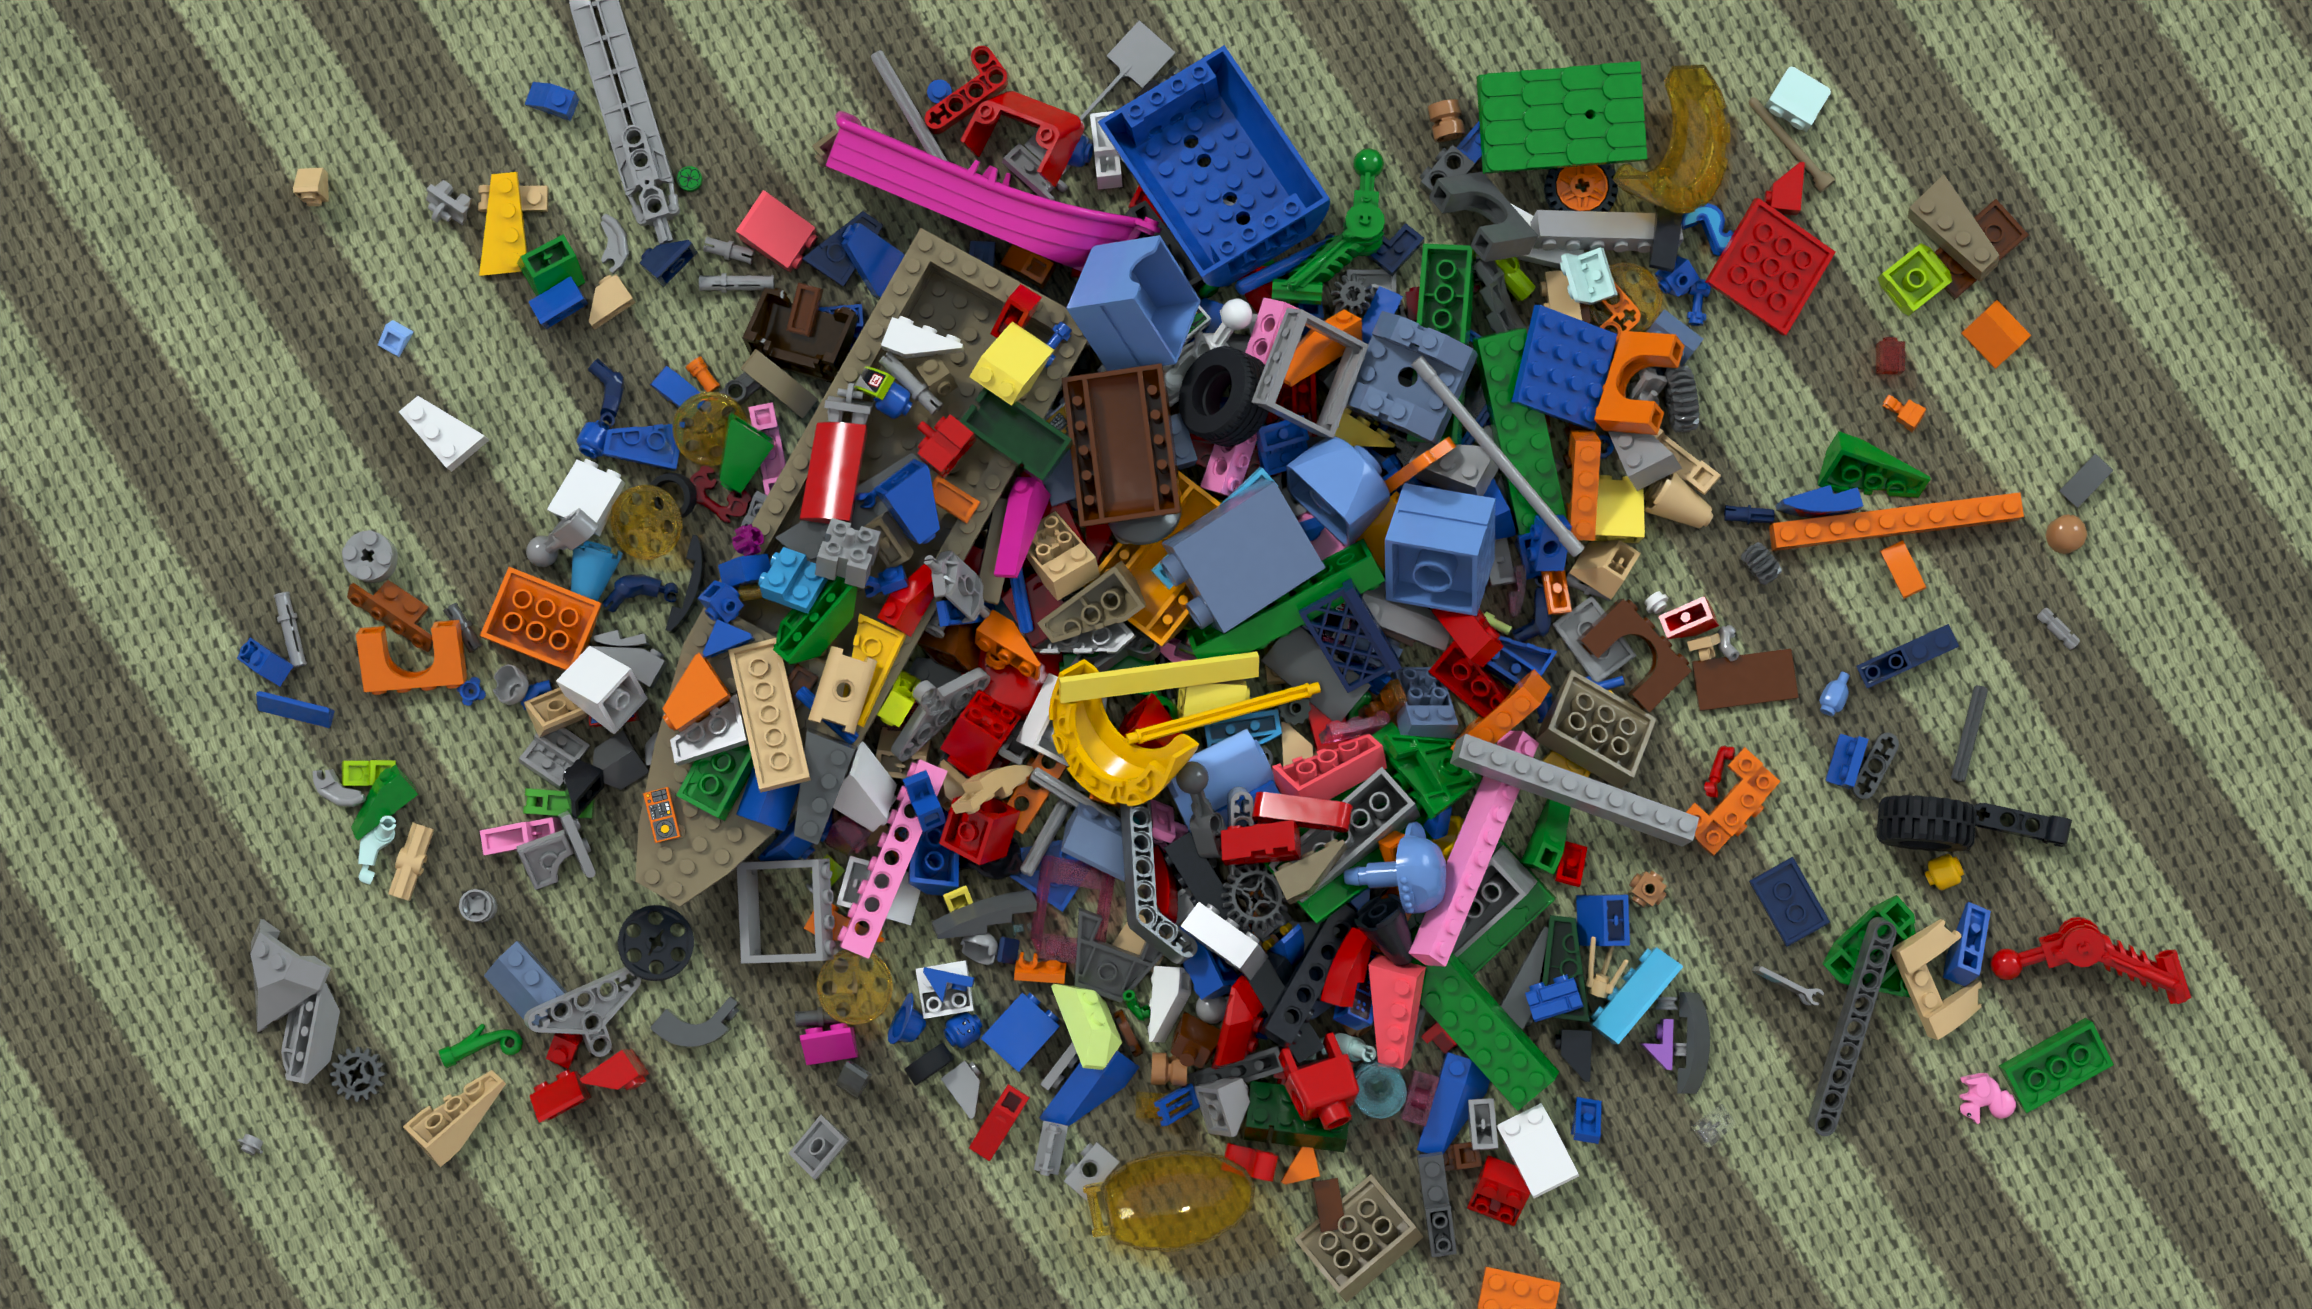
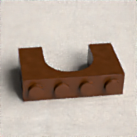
M1618 599L1576 641L1592 658H1599L1622 636L1631 634L1643 639L1651 650V668L1647 675L1627 695L1641 710L1649 713L1692 670L1688 667L1690 664L1688 660L1680 653L1676 655L1671 649L1673 646L1665 636H1659L1654 631L1656 628L1648 618H1642L1637 613L1639 609L1631 600Z

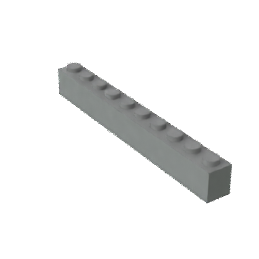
M1464 734L1456 740L1450 764L1682 847L1694 839L1699 820L1697 816L1468 734Z

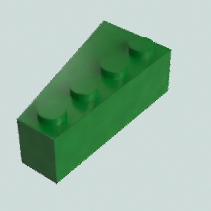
M1391 722L1372 736L1383 745L1387 765L1385 771L1416 804L1421 817L1427 821L1429 816L1419 799L1422 795L1436 792L1415 755L1395 760L1382 740L1386 734L1400 735L1399 728Z

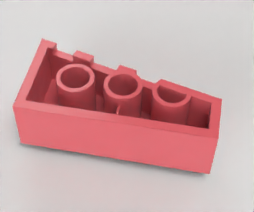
M1366 734L1339 743V748L1316 751V756L1304 760L1301 756L1292 759V764L1283 767L1281 764L1274 765L1272 770L1276 787L1281 794L1330 800L1367 780L1381 767L1384 770L1387 769L1383 745L1370 734Z
M1377 954L1369 964L1378 1063L1403 1069L1412 1055L1426 967L1414 963L1395 965L1387 956Z

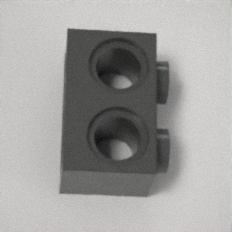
M1454 145L1448 150L1444 148L1435 158L1438 162L1434 167L1430 168L1428 166L1419 178L1422 181L1419 187L1430 195L1433 190L1432 179L1469 174L1473 170L1475 163ZM1456 160L1460 167L1454 170L1450 169L1446 162Z

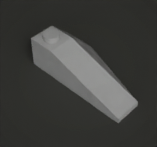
M1385 581L1378 588L1361 593L1382 630L1442 651L1446 650L1450 634L1430 609L1386 600Z

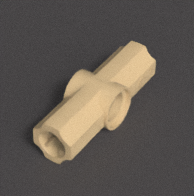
M412 823L405 846L401 848L396 860L395 868L397 870L389 889V895L408 901L411 900L418 876H421L424 870L422 868L423 863L427 862L426 853L434 829Z

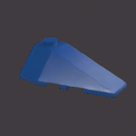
M942 808L945 819L947 820L948 812L944 808ZM945 823L928 831H922L909 862L908 883L925 894L943 896L959 887V854L939 844Z

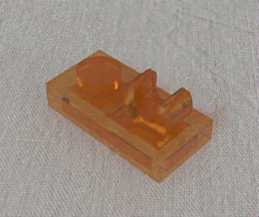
M1399 679L1390 680L1374 701L1370 702L1371 708L1364 709L1368 719L1377 717L1380 725L1388 724L1408 701Z

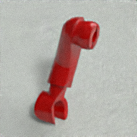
M1724 745L1718 749L1708 778L1709 782L1706 781L1704 785L1707 796L1718 798L1717 784L1721 781L1725 760H1733L1735 757L1734 747Z

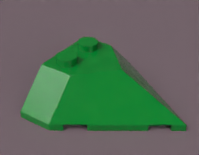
M1897 895L1871 907L1833 943L1822 964L1839 983L1850 984L1867 926L1873 918L1883 917L1895 926L1897 932L1893 947L1916 934L1914 913ZM1882 925L1878 928V936H1881L1886 932V925ZM1875 949L1870 953V960L1878 957L1879 949ZM1890 954L1879 992L1911 998L1894 958ZM1871 973L1864 975L1862 979L1863 984L1870 982L1872 978Z

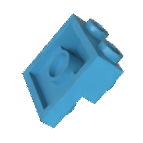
M783 547L780 553L775 552L770 562L771 568L768 573L763 572L759 578L758 585L760 586L762 597L808 614L828 579L815 575L816 563L807 561L805 554Z

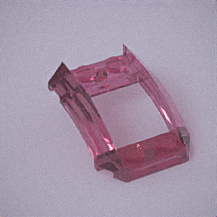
M1043 856L1035 899L1037 911L1033 913L1030 935L1039 959L1057 960L1070 964H1075L1077 938L1044 933L1051 883L1100 890L1097 914L1101 915L1103 919L1094 939L1106 942L1115 877L1083 861Z

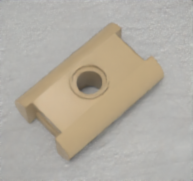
M831 646L808 720L818 724L822 719L843 726L842 732L854 735L877 661L869 657L865 658L864 661L842 655L844 649ZM840 683L847 685L849 689V694L845 698L837 694V686Z

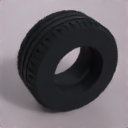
M1229 346L1213 348L1198 357L1187 370L1179 391V410L1186 428L1197 437L1219 446H1236L1250 439L1259 431L1269 414L1268 410L1252 403L1265 364L1260 359ZM1232 383L1230 396L1220 410L1222 396L1227 387Z

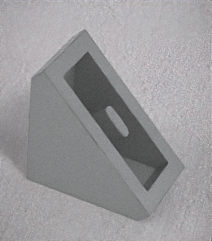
M1494 1098L1468 1100L1469 1135L1472 1150L1498 1149Z

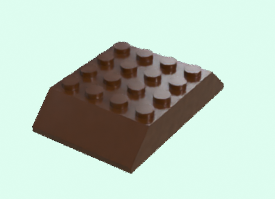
M1162 363L1062 378L1068 434L1073 441L1070 450L1080 527L1181 513V492L1169 397Z

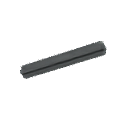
M1976 685L1973 689L1951 779L1957 782H1964L1966 780L1988 693V688Z

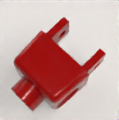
M1333 1032L1326 1034L1323 1040L1329 1060L1298 1070L1289 1047L1282 1049L1278 1057L1287 1078L1285 1088L1300 1118L1304 1121H1309L1319 1117L1324 1130L1337 1128L1352 1119L1348 1107L1353 1105L1359 1093V1086L1348 1054H1342Z

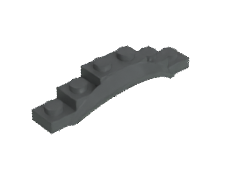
M1480 259L1473 267L1478 278L1486 285L1479 292L1484 303L1492 310L1486 316L1490 328L1496 333L1516 328H1526L1509 298L1504 272L1495 261L1484 262Z

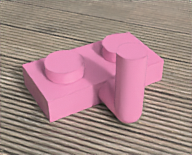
M1153 799L1150 800L1152 836L1154 839L1171 844L1188 833L1186 825L1174 821L1173 807Z

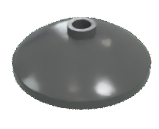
M1181 513L1108 523L1112 533L1120 540L1134 545H1147L1158 542L1170 535L1177 527Z

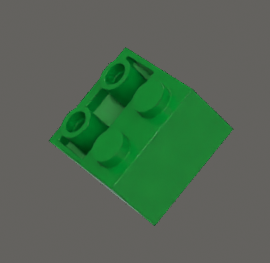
M564 234L520 256L517 262L536 297L570 276L578 287L585 284L577 257Z

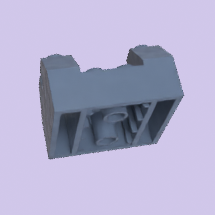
M1382 311L1372 332V337L1364 356L1365 359L1361 364L1357 381L1348 399L1347 408L1436 446L1442 438L1452 412L1418 373L1416 383L1410 387H1405L1399 382L1400 372L1405 368H1413L1411 364L1423 355L1437 372L1439 378L1459 399L1478 354L1473 348L1429 327L1427 329L1405 317Z

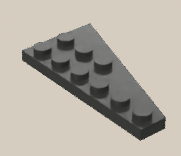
M910 453L859 485L857 494L870 493L876 486L913 459L924 462L913 453ZM879 496L875 498V504L871 508H860L864 504V499L855 500L851 528L859 531L861 526H865L884 512H887L891 518L893 516ZM803 520L775 538L788 549L805 554L807 561L816 563L817 555L822 542L825 541L829 524Z

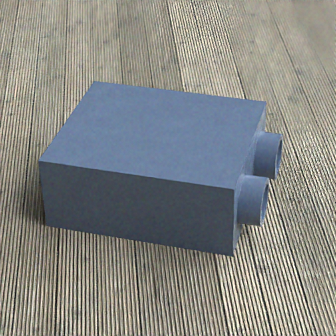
M1263 478L1163 541L1162 545L1169 556L1160 561V565L1171 583L1177 587L1185 582L1194 599L1185 605L1197 626L1202 630L1211 625L1212 628L1223 633L1229 631L1326 568L1274 481Z

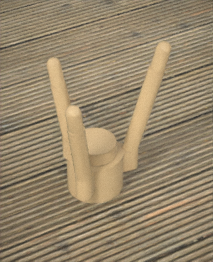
M1593 936L1590 943L1588 978L1585 986L1589 987L1588 993L1597 997L1607 998L1608 993H1613L1614 987L1629 961L1627 959L1623 961L1613 979L1609 982L1610 977L1606 976L1615 947L1609 946L1601 974L1596 973L1595 977H1593L1596 938Z

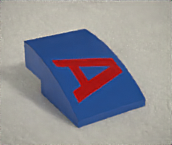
M1831 485L1785 498L1775 505L1776 511L1807 518L1855 513L1864 506L1858 487L1834 494Z

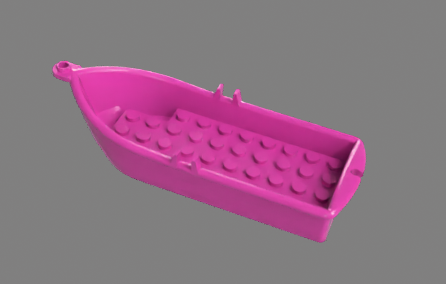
M838 111L835 115L839 130L825 166L1079 271L1083 270L1089 253L1095 245L1138 239L1141 232L1154 236L1155 232L1160 234L1162 230L1157 227L1159 222L1145 217L1143 221L1141 218L1073 206L1010 187L1011 174L1006 173L1003 183L997 182L998 169L991 165L983 175L976 173L980 164L978 160H975L971 167L966 169L865 127L852 114Z

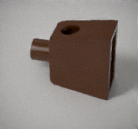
M1184 1011L1174 1030L1170 1052L1172 1055L1180 1058V1062L1184 1066L1194 1065L1198 1068H1204L1215 1056L1221 1030Z

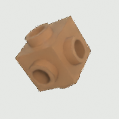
M1645 871L1641 875L1637 873L1629 884L1632 887L1628 892L1633 896L1631 900L1642 908L1645 906L1652 907L1654 904L1659 905L1667 894L1664 892L1666 885L1662 883L1664 879L1654 871L1650 873ZM1647 884H1651L1654 888L1651 894L1645 891Z

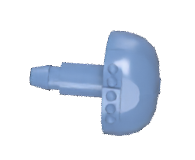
M1410 822L1406 827L1405 836L1400 839L1398 844L1396 861L1367 863V867L1357 866L1344 870V882L1348 885L1360 887L1368 885L1369 888L1398 887L1404 911L1407 914L1423 913L1437 907L1443 900L1446 890V861L1441 848L1426 838L1422 825L1418 822Z

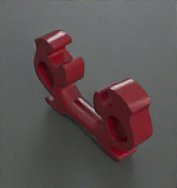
M701 466V469L690 478L697 493L696 503L714 512L725 523H731L727 515L733 517L745 516L749 503L752 501L749 493L743 490L741 492L742 498H736L735 492H730L727 497L729 505H719L709 498L705 492L707 489L712 490L717 484L716 479L710 481L708 475L714 474L715 471L709 466Z

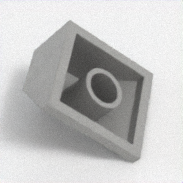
M1228 1077L1193 1086L1208 1134L1228 1137L1236 1136L1250 1103L1248 1097L1249 1090L1243 1078Z

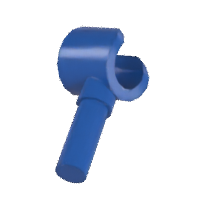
M874 490L870 493H858L855 496V500L864 499V504L860 508H871L874 506L875 498L878 495Z

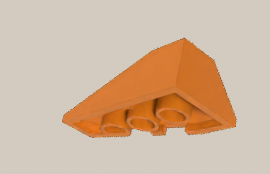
M1343 309L1325 320L1330 325L1362 341V319ZM1312 329L1309 330L1296 347L1283 383L1290 387L1343 356L1346 347Z

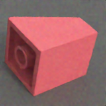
M764 190L736 230L743 243L788 272H791L793 268H799L803 262L802 258L804 256L802 254L806 248L811 249L818 238L816 236L817 230L813 225Z

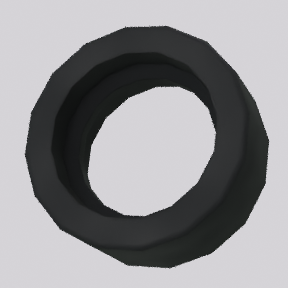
M667 473L657 476L650 483L647 489L646 500L649 509L655 516L662 520L673 521L685 518L693 511L697 501V493L694 484L689 478L682 474ZM669 482L680 485L684 493L682 507L674 512L664 509L659 499L661 487Z
M941 1043L911 1063L904 1070L916 1086L953 1061L954 1057L945 1044Z

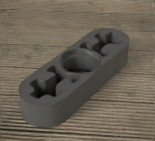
M1883 733L1873 743L1859 770L1855 786L1851 788L1856 798L1868 799L1875 793L1899 747V741L1894 734ZM1890 738V744L1893 748L1886 749L1883 754L1888 756L1887 760L1880 755L1874 754L1875 750L1878 753L1881 752L1883 744L1880 743L1881 740ZM1877 759L1880 761L1882 768L1879 773H1872L1869 770L1868 763L1870 760ZM1863 772L1869 777L1876 778L1875 782L1871 779L1867 784V788L1870 789L1869 793H1859L1858 783L1863 784L1867 778L1862 776Z

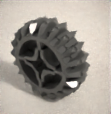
M1681 365L1678 368H1667L1664 373L1667 379V383L1664 386V395L1671 428L1676 433L1696 430L1700 421L1699 398L1692 370L1688 366Z
M1259 863L1254 864L1253 871H1251L1249 864H1245L1244 873L1241 869L1236 868L1235 874L1237 877L1230 874L1227 879L1231 884L1224 883L1222 887L1224 890L1229 891V893L1221 894L1222 899L1229 900L1222 904V908H1231L1226 917L1230 918L1235 915L1237 918L1234 921L1237 924L1240 920L1244 922L1242 930H1246L1248 925L1251 924L1252 932L1257 931L1258 924L1262 931L1267 930V923L1271 927L1276 926L1274 918L1280 921L1284 918L1279 911L1286 912L1288 910V907L1282 904V902L1286 903L1287 900L1282 895L1283 892L1278 881L1274 878L1275 876L1272 873L1271 875L1267 873L1269 869L1264 866L1262 871H1259ZM1246 879H1258L1253 888L1238 887V884ZM1265 882L1273 889L1275 901L1265 893ZM1259 887L1258 894L1261 900H1258L1252 907L1253 902L1249 895H1253ZM1235 894L1239 895V898L1246 902V913L1237 905ZM1257 907L1273 908L1272 912L1268 915L1253 917Z

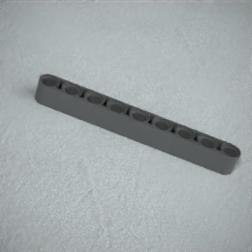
M1883 917L1873 918L1867 926L1809 1113V1125L1821 1136H1829L1837 1128L1896 938L1897 931L1895 926ZM1882 925H1886V932L1883 935L1878 936V928ZM1875 949H1879L1878 957L1870 960V953ZM1871 973L1872 978L1870 982L1863 984L1862 979L1864 975ZM1864 997L1863 1005L1855 1008L1856 1000ZM1856 1021L1857 1027L1855 1030L1848 1032V1025ZM1849 1045V1052L1846 1055L1840 1056L1841 1048ZM1841 1069V1077L1834 1080L1832 1078L1833 1073ZM1833 1093L1835 1095L1834 1100L1831 1103H1825L1826 1096ZM1826 1117V1125L1818 1127V1121Z

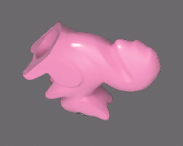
M1977 1073L1960 1077L1962 1083L1968 1085V1092L1959 1095V1098H1962V1100H1968L1959 1107L1960 1112L1964 1116L1971 1118L1976 1124H1979L1980 1108L1988 1106L1990 1113L1999 1119L2007 1118L2014 1113L2016 1101L2013 1094H2009L2007 1090L2001 1091L1999 1084L1989 1077L1988 1073Z

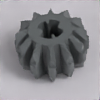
M1353 273L1349 282L1347 276L1343 275L1341 277L1343 284L1338 281L1334 283V286L1340 291H1331V296L1339 297L1332 304L1334 306L1339 303L1342 304L1339 312L1348 308V312L1353 314L1355 308L1357 313L1361 315L1363 313L1361 305L1367 309L1370 307L1369 302L1364 299H1373L1374 295L1365 292L1370 290L1372 285L1368 284L1363 287L1362 284L1366 279L1364 276L1360 278L1359 282H1356L1357 276ZM1348 289H1352V292L1354 290L1358 292V295L1355 297L1356 301H1352V298L1349 300L1346 297L1349 293Z
M1757 542L1750 545L1741 554L1743 564L1760 584L1766 585L1772 582L1782 572L1775 557L1762 543Z

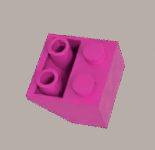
M847 1023L830 1025L831 1030L823 1031L822 1027L805 1029L806 1034L800 1035V1041L806 1065L858 1057L854 1027H848Z

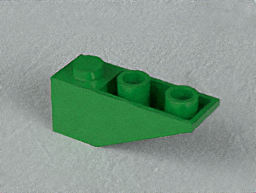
M1547 799L1520 863L1540 873L1554 875L1564 852L1571 807Z

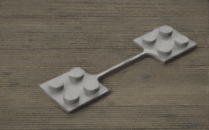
M1139 20L1106 56L1119 67L1120 74L1079 118L1083 121L1123 77L1131 78L1143 89L1176 52ZM1036 131L1024 146L1042 161L1047 150L1037 144ZM1067 165V166H1066V168H1065V170L1063 171L1061 177H1062V176L1065 174V172L1071 167L1070 165Z

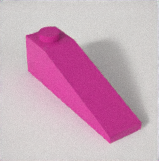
M1017 477L1008 497L994 571L996 577L1018 578L1051 495L1045 486L1033 477Z

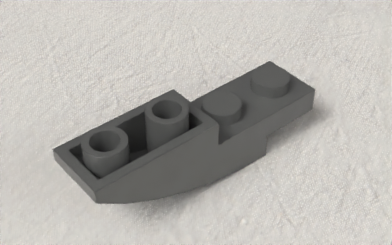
M1441 1151L1417 1155L1431 1257L1457 1254L1443 1153Z

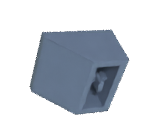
M1665 309L1647 331L1648 333L1677 335L1685 346L1679 363L1681 366L1686 363L1703 341L1701 336ZM1652 367L1656 369L1659 376H1664L1667 367Z

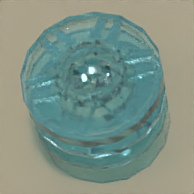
M1378 1058L1370 1059L1371 1062L1364 1061L1354 1071L1359 1086V1093L1355 1102L1360 1110L1370 1117L1379 1119L1391 1117L1400 1111L1406 1100L1407 1090L1403 1076L1398 1068L1378 1063ZM1381 1081L1383 1088L1379 1087L1375 1091L1372 1084H1377Z

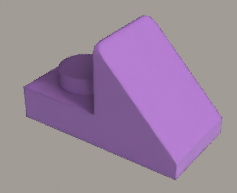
M1660 1019V1024H1656L1655 1036L1656 1039H1660V1044L1640 1043L1664 1070H1672L1674 1019Z

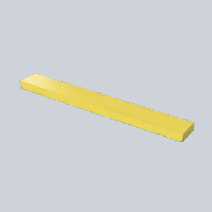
M1256 651L1059 677V699L1061 703L1255 678L1259 677V655Z

